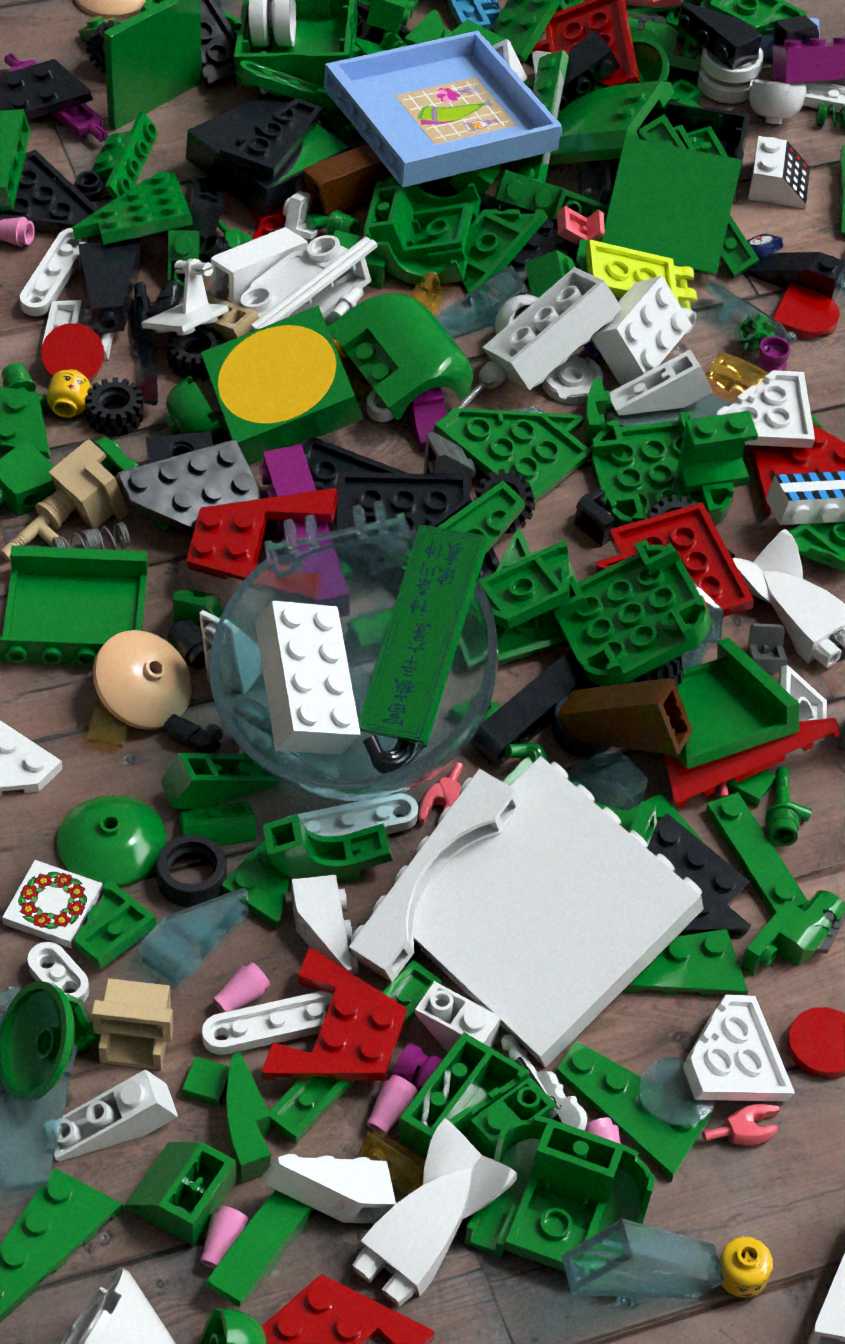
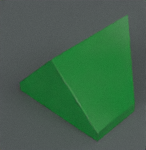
M191 588L174 592L173 624L179 620L192 619L201 628L199 613L202 610L228 623L229 621L220 603L221 595Z

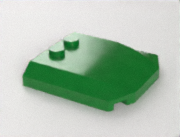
M661 80L610 86L596 91H587L567 104L558 113L557 120L562 126V135L559 139L558 150L551 152L549 165L620 159L625 136L639 139L637 130L650 111L654 108H664L674 94L671 82Z

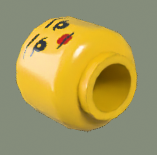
M77 370L59 371L51 378L46 402L53 412L60 417L71 418L77 416L86 409L85 397L89 396L87 391L91 388V384Z
M742 1236L732 1239L725 1245L717 1264V1277L721 1286L728 1293L736 1297L749 1298L756 1296L766 1287L773 1270V1258L769 1249L761 1241L753 1237Z

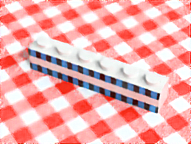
M845 471L774 475L766 500L780 525L845 522Z

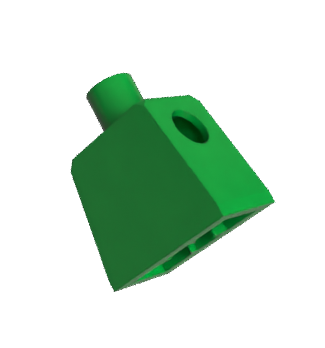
M27 439L0 459V505L5 503L16 515L20 516L36 510L35 506L38 502H42L56 491L49 471L55 466Z

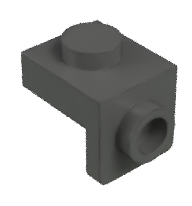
M753 623L750 625L747 655L769 675L780 672L781 667L787 665L788 662L783 648L784 626Z

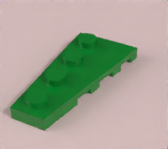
M501 481L437 528L485 535L489 539L486 549L487 553L525 509V501L509 485ZM413 545L401 552V559L406 565L408 564Z
M727 929L676 937L622 991L623 993H641L642 990H659L661 995H677V991L697 992L699 997H715V994L745 996L748 994V989Z
M578 1041L574 1042L556 1070V1077L590 1108L595 1107L606 1118H611L613 1125L618 1126L619 1132L621 1131L636 1145L635 1149L646 1159L650 1157L661 1167V1173L671 1182L710 1119V1115Z
M54 1167L0 1244V1323L39 1288L38 1284L51 1272L54 1271L56 1273L68 1262L67 1258L83 1243L85 1245L98 1234V1229L110 1218L114 1220L123 1211V1203Z

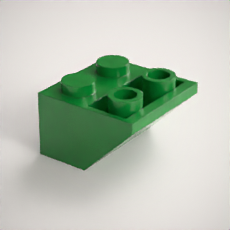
M168 1142L126 1202L125 1209L194 1246L209 1224L211 1214L217 1212L218 1207L221 1206L236 1183V1160L203 1142Z

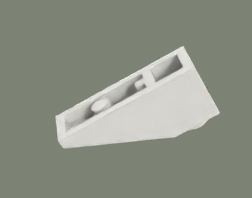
M688 350L611 391L610 397L612 405L620 416L685 408L713 392L701 365L692 351Z

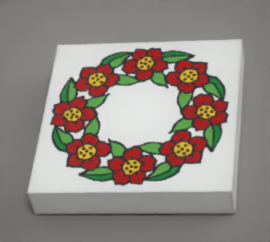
M35 860L2 917L3 924L72 948L75 943V937L88 919V913L92 906L96 904L103 891V885L95 880Z

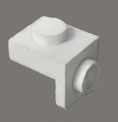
M298 191L285 202L283 215L286 216L285 227L300 235L306 241H309L320 234L321 228L308 229L305 219L310 194Z

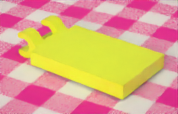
M589 240L585 247L588 273L604 280L617 298H622L635 282L662 275L681 308L691 310L690 301H697L696 290L688 288L686 279H694V272L690 267L675 266L671 258L594 240Z

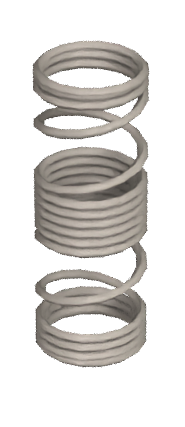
M123 521L116 522L113 527V536L105 526H102L100 531L97 528L83 530L81 537L74 532L71 536V548H73V537L77 535L83 548L104 549L101 532L102 528H105L112 540L114 549H117L115 539L116 525H118L121 545L124 548L129 547L130 538L127 526ZM63 536L53 537V547L65 548L64 540L67 547L70 548Z

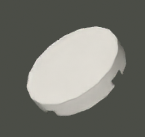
M572 353L564 364L556 367L545 376L541 384L543 390L551 398L561 403L583 404L587 403L589 390L594 379L601 378L603 382V373L601 367L593 359L586 357L585 360L579 358L578 354Z

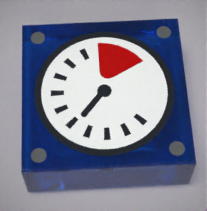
M765 233L747 240L759 258H763L783 247L782 237Z

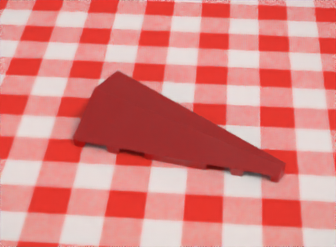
M836 718L799 721V732L690 769H686L677 758L663 754L676 809L685 807L687 799L702 792L706 797L715 793V786L733 779L736 782H740L785 761V754L798 748H802L803 751L813 748V742L822 737L832 735L836 738L840 736Z

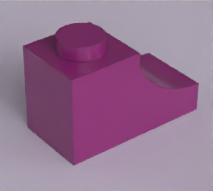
M435 387L421 393L405 410L420 452L425 451L427 433L433 432L434 425L446 416L444 395L440 387Z

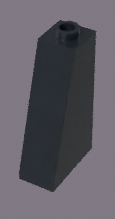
M139 238L127 239L106 245L103 242L78 244L80 271L92 330L96 334L124 331L134 296V285L137 283L141 269Z

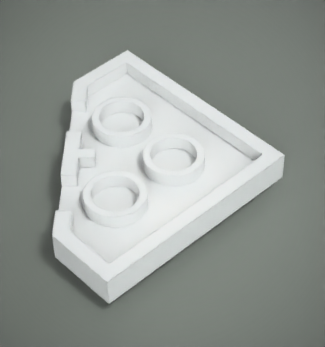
M773 370L765 376L764 381L759 385H752L740 394L729 407L724 406L717 411L716 415L743 411L750 412L758 433V439L745 441V445L813 448L815 436L804 372Z
M0 721V796H2V791L24 789V793L39 792L62 770V761Z
M725 995L717 1003L682 1066L695 1100L788 1101L795 1092L756 996Z

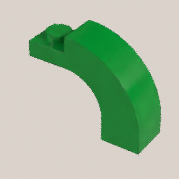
M298 814L263 824L266 848L270 860L280 872L293 879L336 875L337 883L361 879V870L393 861L389 837L384 823L340 836H321L310 832L305 828Z

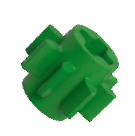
M758 314L756 319L748 315L747 319L738 326L739 338L737 342L743 344L745 350L754 354L756 349H759L763 339L774 336L773 330L776 326L769 323V318Z

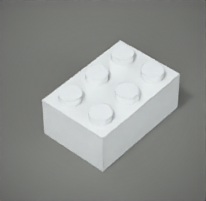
M662 275L635 282L618 302L622 310L614 316V319L609 324L602 326L591 336L620 385H624L658 367L692 326Z

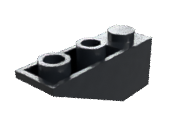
M685 1L681 2L677 26L730 69L734 70L758 58L762 35L746 22Z
M596 30L572 46L568 53L569 59L559 111L621 67L612 50Z

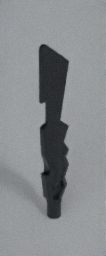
M137 282L134 285L135 295L131 308L133 317L130 324L133 330L131 337L135 340L132 354L139 356L136 385L137 389L142 391L143 403L155 406L158 403L157 367L155 363L151 365V351L155 348L153 329L142 328L141 324L142 321L149 319L153 314L150 298L147 296L146 284L144 282Z

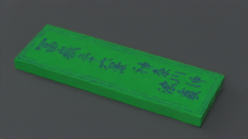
M425 525L419 526L358 722L361 732L423 745L428 744L489 543V539L485 535Z

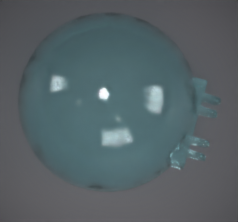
M382 500L374 502L376 522L365 524V512L361 505L353 506L355 527L318 534L314 515L305 516L307 537L297 538V529L293 520H284L286 541L273 543L270 540L265 542L267 559L245 578L228 601L219 619L212 642L209 673L211 691L219 716L233 740L250 760L275 779L301 792L326 799L341 801L380 799L402 793L431 779L455 760L470 743L487 713L496 686L499 662L496 625L488 597L477 580L429 737L428 747L409 765L386 774L379 773L373 767L371 758L363 743V740L375 734L361 731V735L342 755L299 752L313 762L310 766L290 752L275 750L274 741L270 737L273 735V732L271 731V719L255 621L271 601L337 606L359 722L417 535L416 532L409 530L404 513L397 514V518L387 520ZM233 710L241 711L245 717L256 724L252 725L245 718L242 719ZM376 735L383 751L393 749L398 739Z

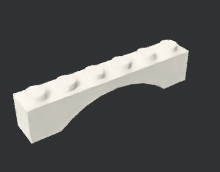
M481 769L477 771L473 778L470 777L464 782L460 789V796L452 807L449 806L442 812L438 820V826L433 833L422 839L417 848L416 856L409 865H405L400 869L395 878L394 886L387 895H383L378 899L373 908L372 916L365 925H361L355 930L351 938L349 948L357 958V961L392 983L414 954L413 935L416 915L422 898L434 877L451 859L464 849L483 839L501 834L521 806L514 788Z

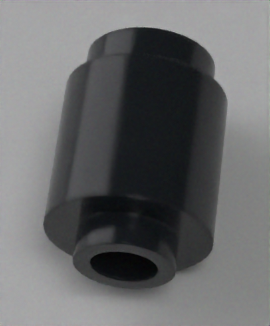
M192 619L175 622L169 629L167 642L180 653L187 666L195 670L206 667L201 628Z

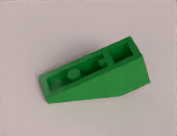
M178 753L160 782L173 809H200L275 787L280 783V780L267 755Z

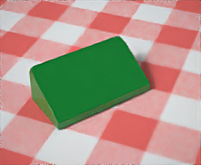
M249 802L180 811L178 813L182 836H205L216 842L219 846L256 840L255 816Z

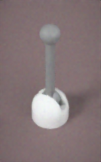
M487 362L481 368L478 375L480 384L457 407H452L448 413L455 408H465L483 388L494 389L506 379V374L502 367L495 362Z

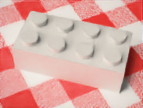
M574 267L482 348L492 362L502 367L506 378L531 390L533 387L540 385L544 381L545 376L553 369L564 364L568 356L578 347L588 343L591 336L602 326L609 324L614 319V316L622 310V307L604 280Z
M271 601L255 621L275 750L342 755L361 734L338 607Z

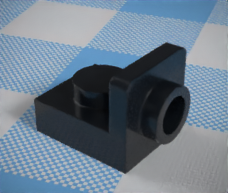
M599 488L593 493L585 494L580 498L576 505L577 511L574 524L602 547L611 541L609 530L613 529L615 518L606 509H603L605 491Z

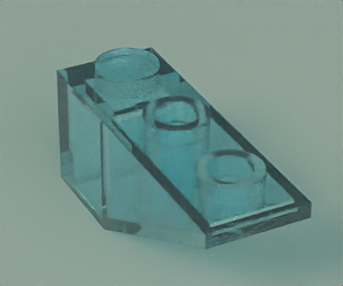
M510 265L435 317L449 335L456 339L494 326L497 313L507 300L518 295L531 294L513 266Z
M241 888L165 916L141 941L142 962L176 986L186 976H192L198 970L205 955L210 950H217L224 941L225 934L234 925L239 926L245 920L249 912L248 890Z

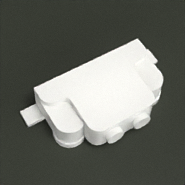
M324 235L313 239L307 245V251L297 250L288 254L254 280L250 288L242 294L240 298L242 306L256 310L259 319L250 325V329L253 331L317 305H319L323 318L328 316L337 304L338 299L344 294L347 295L353 286H359L362 289L371 282L365 256L378 247L377 243L368 237H364L350 249H347L340 245L337 237Z

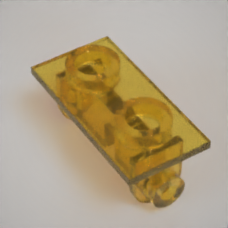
M430 271L423 275L422 282H417L411 297L424 304L436 316L447 289L440 287L438 274Z
M368 1131L366 1133L357 1158L367 1157L372 1161H387L392 1186L406 1196L423 1185L424 1160L415 1154H412L409 1158L405 1156L407 1149L389 1138L384 1132L379 1134L376 1131L373 1133Z

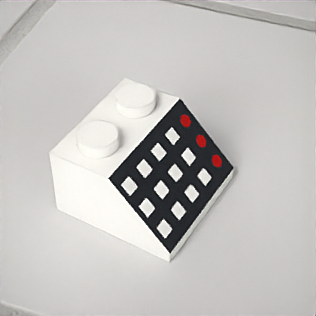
M758 136L748 200L805 209L810 166L787 140Z

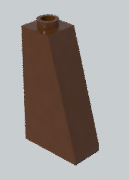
M368 144L303 169L306 190L310 194V210L327 217L335 210L341 211L343 214L350 213L372 198L378 181L383 183L386 178L392 175Z
M669 678L573 690L557 714L568 740L675 756L680 754L693 732L674 679Z

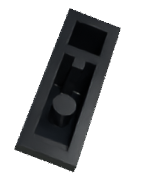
M193 174L188 199V208L193 225L184 226V230L199 231L200 241H205L206 238L216 233L223 208L222 184L213 179Z
M822 252L760 253L758 255L759 263L748 270L749 276L787 290L789 284L792 283L829 296L834 301L842 286L845 274V261Z

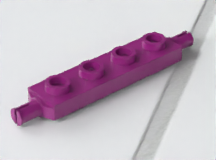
M13 53L7 54L4 58V62L11 67L9 72L37 64L32 59L20 61ZM85 103L50 113L79 138L91 134L99 142H103L108 137V132L101 128L103 126L102 117Z

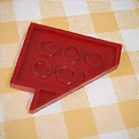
M587 0L554 13L545 28L547 39L536 43L529 55L533 58L532 53L535 51L554 53L562 49L568 54L572 46L596 30L612 50L621 66L596 85L606 88L615 85L640 83L625 0Z
M813 424L815 436L813 448L748 445L765 514L770 516L773 513L766 498L774 475L845 471V442Z
M703 502L610 529L609 538L618 555L595 562V572L598 573L638 553L634 545L635 543L647 540L649 545L667 546L670 543L677 550L681 561L699 593L702 595L710 614L723 618L754 607V599Z

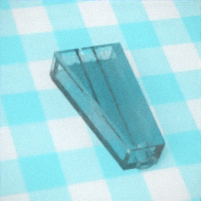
M626 1219L617 1221L561 1255L571 1294L696 1299L726 1282L720 1270L719 1258L714 1244Z

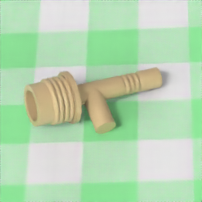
M56 490L51 496L36 504L35 507L39 516L0 550L1 555L6 560H10L12 545L26 546L37 535L53 547L52 539L59 535L49 526L59 529L62 526L61 524L68 519L69 514L75 510L74 503L64 492Z

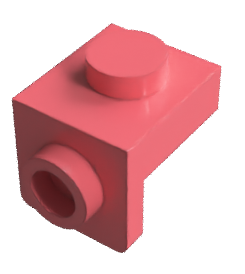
M567 206L557 211L558 235L579 246L580 239L598 241L605 233L604 213L599 210L588 218Z

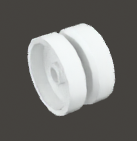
M249 0L248 17L252 46L268 47L274 33L275 42L279 47H293L296 37L295 0Z
M703 47L701 65L699 66L697 77L698 87L702 89V93L707 97L721 103L734 104L748 100L751 80L759 79L763 62L762 49L759 48L757 59L732 70Z

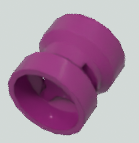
M770 336L761 341L755 370L762 378H765L773 370L786 371L787 360L791 351L790 345L786 340Z
M409 1043L401 1053L395 1065L393 1075L400 1076L415 1084L416 1089L420 1091L442 1062V1059L435 1055L429 1057L423 1054L420 1047Z

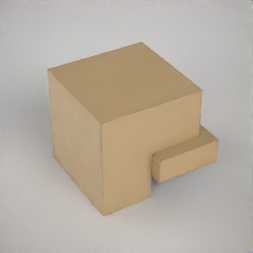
M87 439L53 467L49 474L56 490L64 492L74 503V512L91 528H98L112 515L120 521L129 513V510L115 477L102 466L101 461L106 458V454L91 440Z
M108 978L104 1001L95 1000L92 1011L94 1034H101L99 1044L100 1063L161 1071L166 1043L171 1042L173 1033L170 985Z

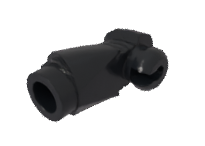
M168 280L163 284L157 297V305L151 306L153 314L151 317L180 304L183 293L179 282Z
M172 714L163 726V731L171 737L173 742L197 749L199 753H212L216 751L221 745L219 740L224 735L223 730L216 724H209L203 730L201 726L176 714Z

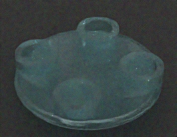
M668 1057L655 1061L644 1071L641 1077V1107L666 1123L688 1127L684 1130L695 1128L698 1122L704 1120L712 1112L716 1100H695L682 1067L686 1061L685 1058Z

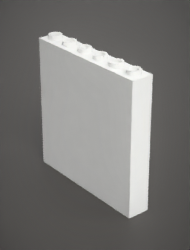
M540 756L510 785V787L516 790L521 806L501 834L483 839L464 849L451 859L434 877L419 906L413 936L414 941L421 946V951L478 1005L500 1016V1026L508 1034H513L517 1042L546 1068L704 908L701 898L702 891L695 882L688 877L682 880L673 872L675 868L665 856L660 853L655 856L646 848L648 846L646 841L636 831L632 830L628 833L619 825L621 820L611 809L605 807L602 810L593 802L595 798L588 789L581 784L577 787L568 780L569 776L558 763L552 762L549 764Z

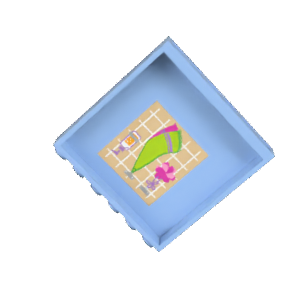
M479 31L325 64L324 90L402 188L558 150L559 139L562 135L560 122L553 117L545 105L539 101L531 89L524 84L517 73L510 68L503 57L496 52Z

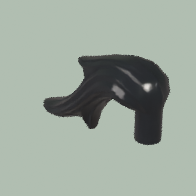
M376 735L363 740L373 767L383 775H392L400 772L428 747L427 745L398 739L393 749L383 751Z

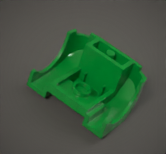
M391 175L383 183L378 181L364 227V237H368L377 243L378 247L372 253L378 258L386 260V272L397 280L417 286L464 281L468 263L464 252L471 221L478 217L481 199L474 183L468 184L457 195L440 197L425 192L417 184L402 188L394 176Z
M397 293L374 296L360 302L328 326L334 338L339 342L396 420L403 416L408 405L418 395L429 389L447 387L456 394L460 402L472 391L470 387L473 381V372L475 371L468 358L434 314L417 299Z
M534 1115L531 1120H518L512 1124L507 1122L498 1136L493 1160L517 1172V1179L503 1194L486 1207L474 1213L467 1226L464 1244L501 1258L505 1250L580 1277L578 1286L617 1300L646 1216L654 1188L655 1174H652L649 1167L638 1157L639 1152L623 1144L553 1119Z

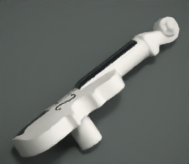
M513 1034L504 1035L501 1039L502 1048L509 1052V1059L529 1070V1076L556 1103L555 1108L547 1118L585 1131L587 1115L584 1109L577 1103L576 1096L566 1097L563 1093V1085L558 1082L556 1075L551 1071L537 1072L526 1056L528 1053L520 1048Z

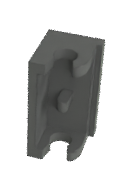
M610 159L599 160V163L595 165L590 164L589 161L582 162L581 171L577 173L578 193L610 205L612 192Z

